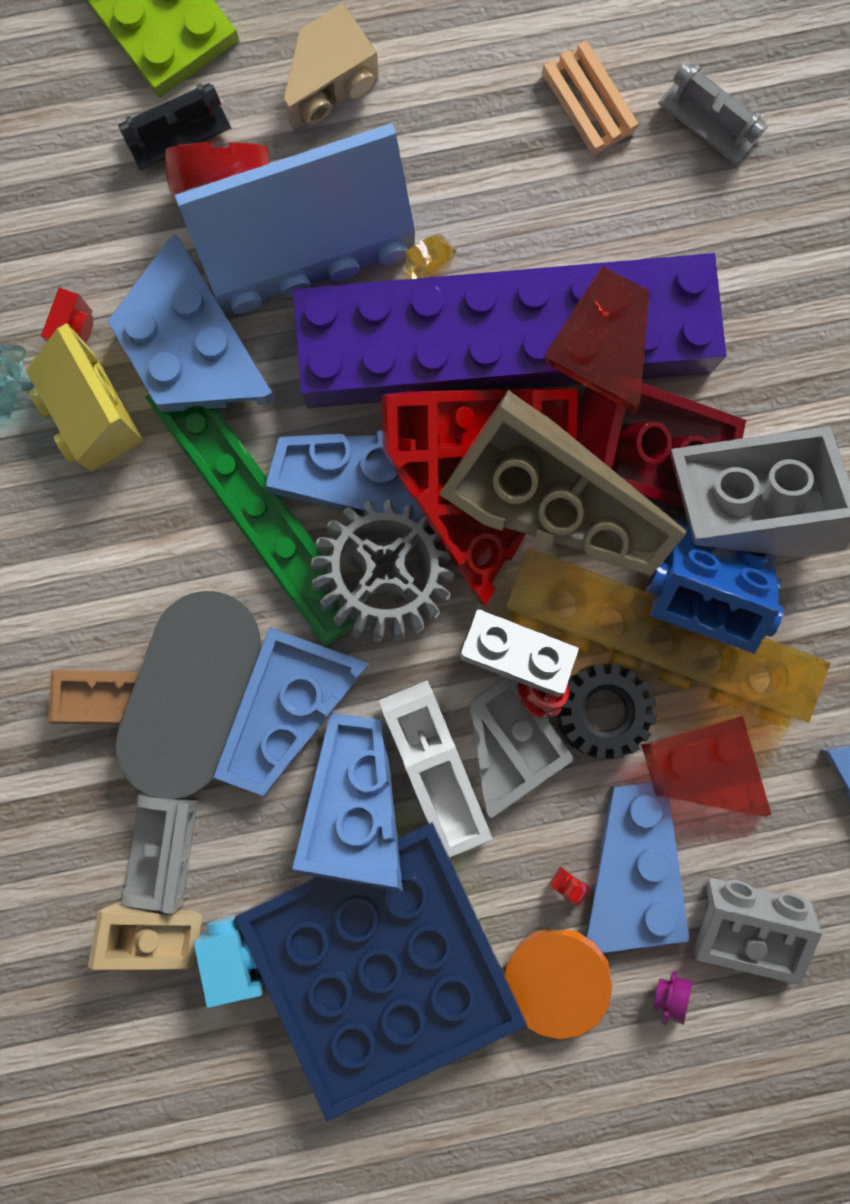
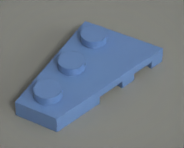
M377 431V435L345 437L342 433L279 437L266 482V492L341 511L350 507L361 516L364 512V501L370 500L374 504L376 513L384 512V501L391 499L394 504L393 513L402 515L404 507L411 504L414 511L410 519L416 523L421 519L422 512L383 452V431Z
M330 713L292 868L298 874L403 892L386 728L381 720Z
M662 779L611 786L600 844L601 854L596 881L593 884L591 893V909L587 931L584 932V936L596 943L602 953L689 942L667 781Z

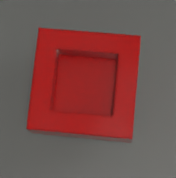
M59 287L41 337L48 342L59 327L68 324L86 343L93 328L92 309L79 294Z

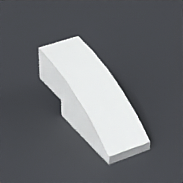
M428 680L379 700L382 712L428 823L433 821L449 856H455L493 840Z

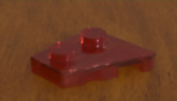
M743 716L730 717L641 744L657 797L746 813L745 815L766 817L772 815Z

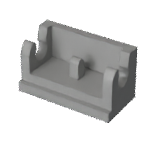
M143 792L138 793V808L122 905L162 911V913L173 914L183 905L199 799L185 797L166 799L152 797Z

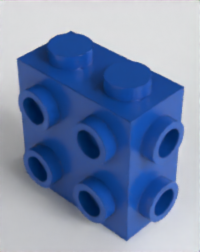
M675 519V522L686 530V535L654 574L649 576L646 592L653 594L651 616L755 654L765 636H774L783 617L784 608L779 605L778 600L781 579L776 576L775 555L694 545L689 523Z

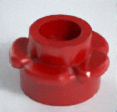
M519 682L517 685L518 696L525 709L537 718H544L546 715L549 717L558 715L563 708L561 706L567 702L569 697L568 684L560 697L550 695Z

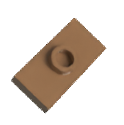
M51 669L48 724L119 725L139 672Z

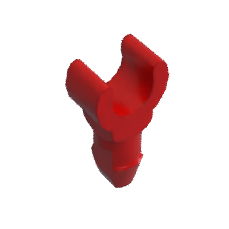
M561 866L549 883L567 902L577 905L582 903L591 888Z

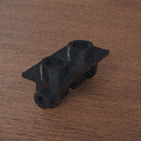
M210 82L203 86L200 83L196 85V89L133 118L127 116L125 117L126 121L118 124L119 130L140 171L165 160V149L169 147L202 143L232 129L221 107L222 104L219 96Z

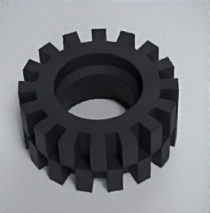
M601 663L580 669L575 675L570 676L567 683L569 687L568 700L561 706L563 708L556 716L559 718L560 725L558 727L561 734L566 736L567 742L573 748L594 758L615 760L624 758L623 755L635 753L640 749L638 745L642 741H648L652 734L648 732L650 726L656 723L657 715H653L652 706H656L655 697H650L648 693L650 686L645 680H640L637 677V672L631 668H623L620 664ZM601 690H608L617 694L625 707V716L622 723L616 729L609 732H600L594 729L589 724L585 713L589 698Z

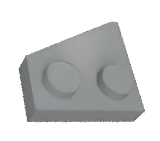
M506 677L469 702L485 811L491 819L575 760L546 717H534L525 709L518 696V682Z

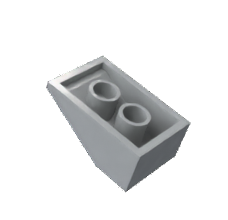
M830 426L671 449L670 457L694 545L786 557H800L847 549L850 543V481Z

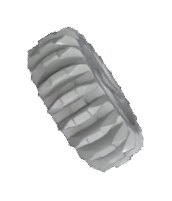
M391 499L384 501V512L376 513L374 504L370 500L364 501V512L361 518L355 510L350 507L346 508L342 515L345 525L331 520L326 528L331 538L319 537L316 542V549L325 556L314 557L311 561V569L324 574L313 580V590L319 592L331 591L321 599V609L324 611L330 610L337 605L341 608L333 620V623L338 627L343 625L348 617L356 620L351 632L354 637H360L365 625L372 626L371 636L373 642H380L382 640L385 627L390 628L391 636L395 641L402 640L405 633L403 622L415 634L421 632L424 628V623L420 615L432 621L439 616L440 611L434 602L446 603L451 594L441 585L451 583L455 577L453 571L440 567L449 563L452 558L446 549L436 550L441 541L435 532L431 535L426 533L430 524L425 516L418 523L411 520L410 517L414 511L411 504L404 507L402 515L393 513L394 504ZM371 534H387L398 539L391 545L379 546L367 538L364 541L359 538ZM412 549L418 555L423 567L424 583L422 592L412 584L414 578L407 572L404 561ZM345 550L354 557L352 563L358 567L362 575V579L352 593L345 586L340 573V557ZM397 555L389 575L391 579L389 580L386 574L384 580L377 578L369 586L376 566L375 562L378 563L380 568L382 562L388 564ZM385 594L397 601L403 599L408 604L396 609H377L364 603L367 604L376 595Z

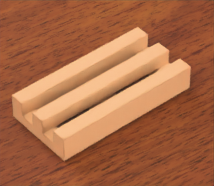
M587 40L578 44L576 51L571 53L568 50L562 53L560 59L555 63L553 60H550L543 64V77L592 156L636 132L639 123ZM579 64L582 65L583 69L585 70V72L587 73L588 77H589L590 80L592 81V83H593V85L595 86L596 90L598 91V93L600 94L601 98H602L603 101L605 102L606 106H607L608 109L610 110L611 114H612L613 117L615 118L616 122H617L618 125L620 126L619 128L617 127V125H616L615 122L613 121L612 117L610 116V114L608 113L607 109H606L605 106L603 105L602 101H601L600 98L598 97L597 93H596L595 90L593 89L592 85H591L590 82L588 81L587 77L585 76L584 72H583L582 69L580 68ZM567 71L582 95L584 103L605 132V136L600 138L561 74Z

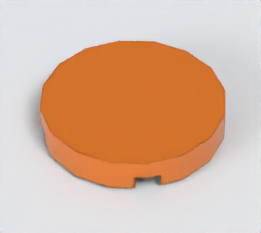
M563 929V931L538 930L518 943L506 965L505 976L526 1019L527 1027L542 1036L566 1039L581 1036L597 1026L609 1008L613 983L608 960L596 943L579 932Z

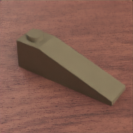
M509 390L484 424L439 493V495L485 526L503 530L504 527L535 536V541L551 546L553 542L586 552L590 558L650 576L654 574L686 535L685 529L560 426Z

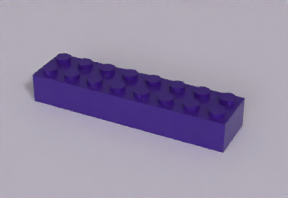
M715 253L293 289L301 394L307 409L382 402L383 394L406 391L550 388L585 385L587 381L617 376L642 380L711 374L727 357Z

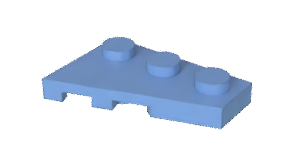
M269 627L213 778L262 796L266 795L370 663Z

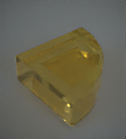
M444 235L430 236L406 251V271L413 279L428 278L455 257L456 249Z

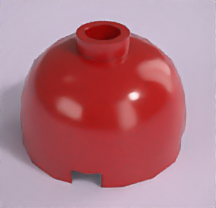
M211 142L184 144L165 149V174L169 191L176 203L175 195L270 164L268 147L259 144L229 142V147H211Z

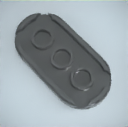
M200 591L183 596L166 608L155 626L119 724L115 740L116 757L122 773L136 789L149 796L166 799L186 797L202 789L214 777L261 649L260 632L253 615L240 601L227 594L215 591Z

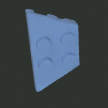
M177 234L172 236L108 319V323L160 412L186 411L193 406H200L205 409L227 408L226 402L257 400L258 405L272 403L275 399L270 388Z

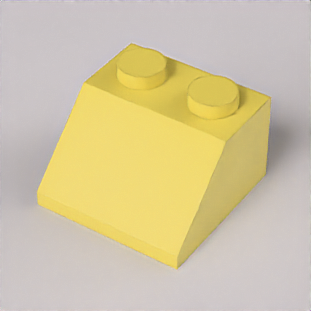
M68 324L59 327L26 370L35 388L28 392L41 415L45 419L51 416L57 425L60 433L53 437L69 463L77 461L89 471H93L145 441L96 354Z

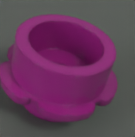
M677 971L672 972L670 981L659 978L653 1011L663 1013L662 1024L666 1026L668 1021L682 1025L685 1023L693 981L677 977Z

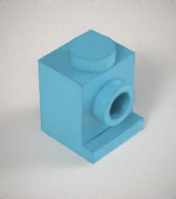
M228 916L207 923L208 931L202 932L194 941L207 1008L261 996L266 985L261 974L255 975L254 969H258L235 916Z

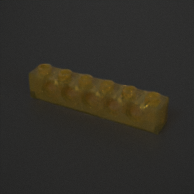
M529 547L523 554L502 610L513 615L510 622L538 633L541 632L542 627L561 633L560 641L575 646L582 652L589 653L591 646L611 653L609 662L620 664L621 667L626 669L631 668L639 672L641 664L661 672L658 680L670 686L688 691L690 685L694 684L710 690L707 699L725 707L738 710L740 703L759 709L758 719L772 725L788 729L790 722L810 723L831 662L765 637L756 653H750L652 617L653 595ZM565 590L573 596L575 610L570 617H559L550 609L549 597L553 591ZM605 608L618 611L623 618L624 627L617 637L605 634L600 628L599 617ZM655 627L666 629L672 637L671 650L665 656L658 655L650 646L649 637ZM707 645L715 648L721 657L720 668L713 675L705 672L700 664L701 651ZM758 664L767 670L770 677L768 688L761 694L752 687L750 682L751 672Z

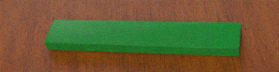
M150 393L145 396L322 644L328 648L349 633L356 620L348 617L343 625L336 626L333 620L341 608L337 605L330 610L324 611L320 607L321 599L331 591H314L312 587L313 580L324 574L312 570L311 561L312 558L323 556V554L316 549L315 543L281 496L266 492L267 477L218 409H205L200 406H193L186 411L160 412Z

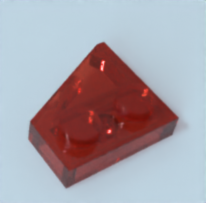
M602 265L544 355L545 363L636 413L640 407L650 291Z

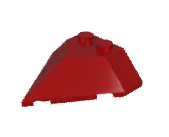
M495 388L406 391L382 395L383 452L481 605L487 606L496 589L492 586L493 581L505 560L511 561L526 534L505 527L503 530L485 526L439 495V493L508 390L551 419L577 440L578 389Z

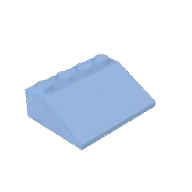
M393 123L175 195L211 288L224 313L233 311L235 314L247 313L260 307L263 300L278 295L293 297V289L311 288V284L329 278L332 281L346 280L356 275L361 267L379 262L381 265L393 264L404 259L409 251L415 250V228Z

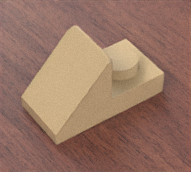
M122 901L100 909L97 912L88 967L91 970L194 969L196 960L194 941L200 936L203 915L194 910H176L173 914L162 913V911L133 908L122 905Z

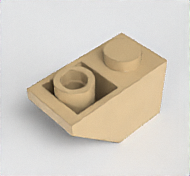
M344 3L299 30L284 95L288 120L294 131L305 124L313 125L320 122L330 113L332 107L349 97L358 98L373 86L374 81L379 79L377 52Z

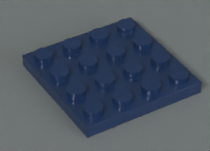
M433 821L397 838L403 892L314 877L235 916L326 1122L527 1027L522 1010Z

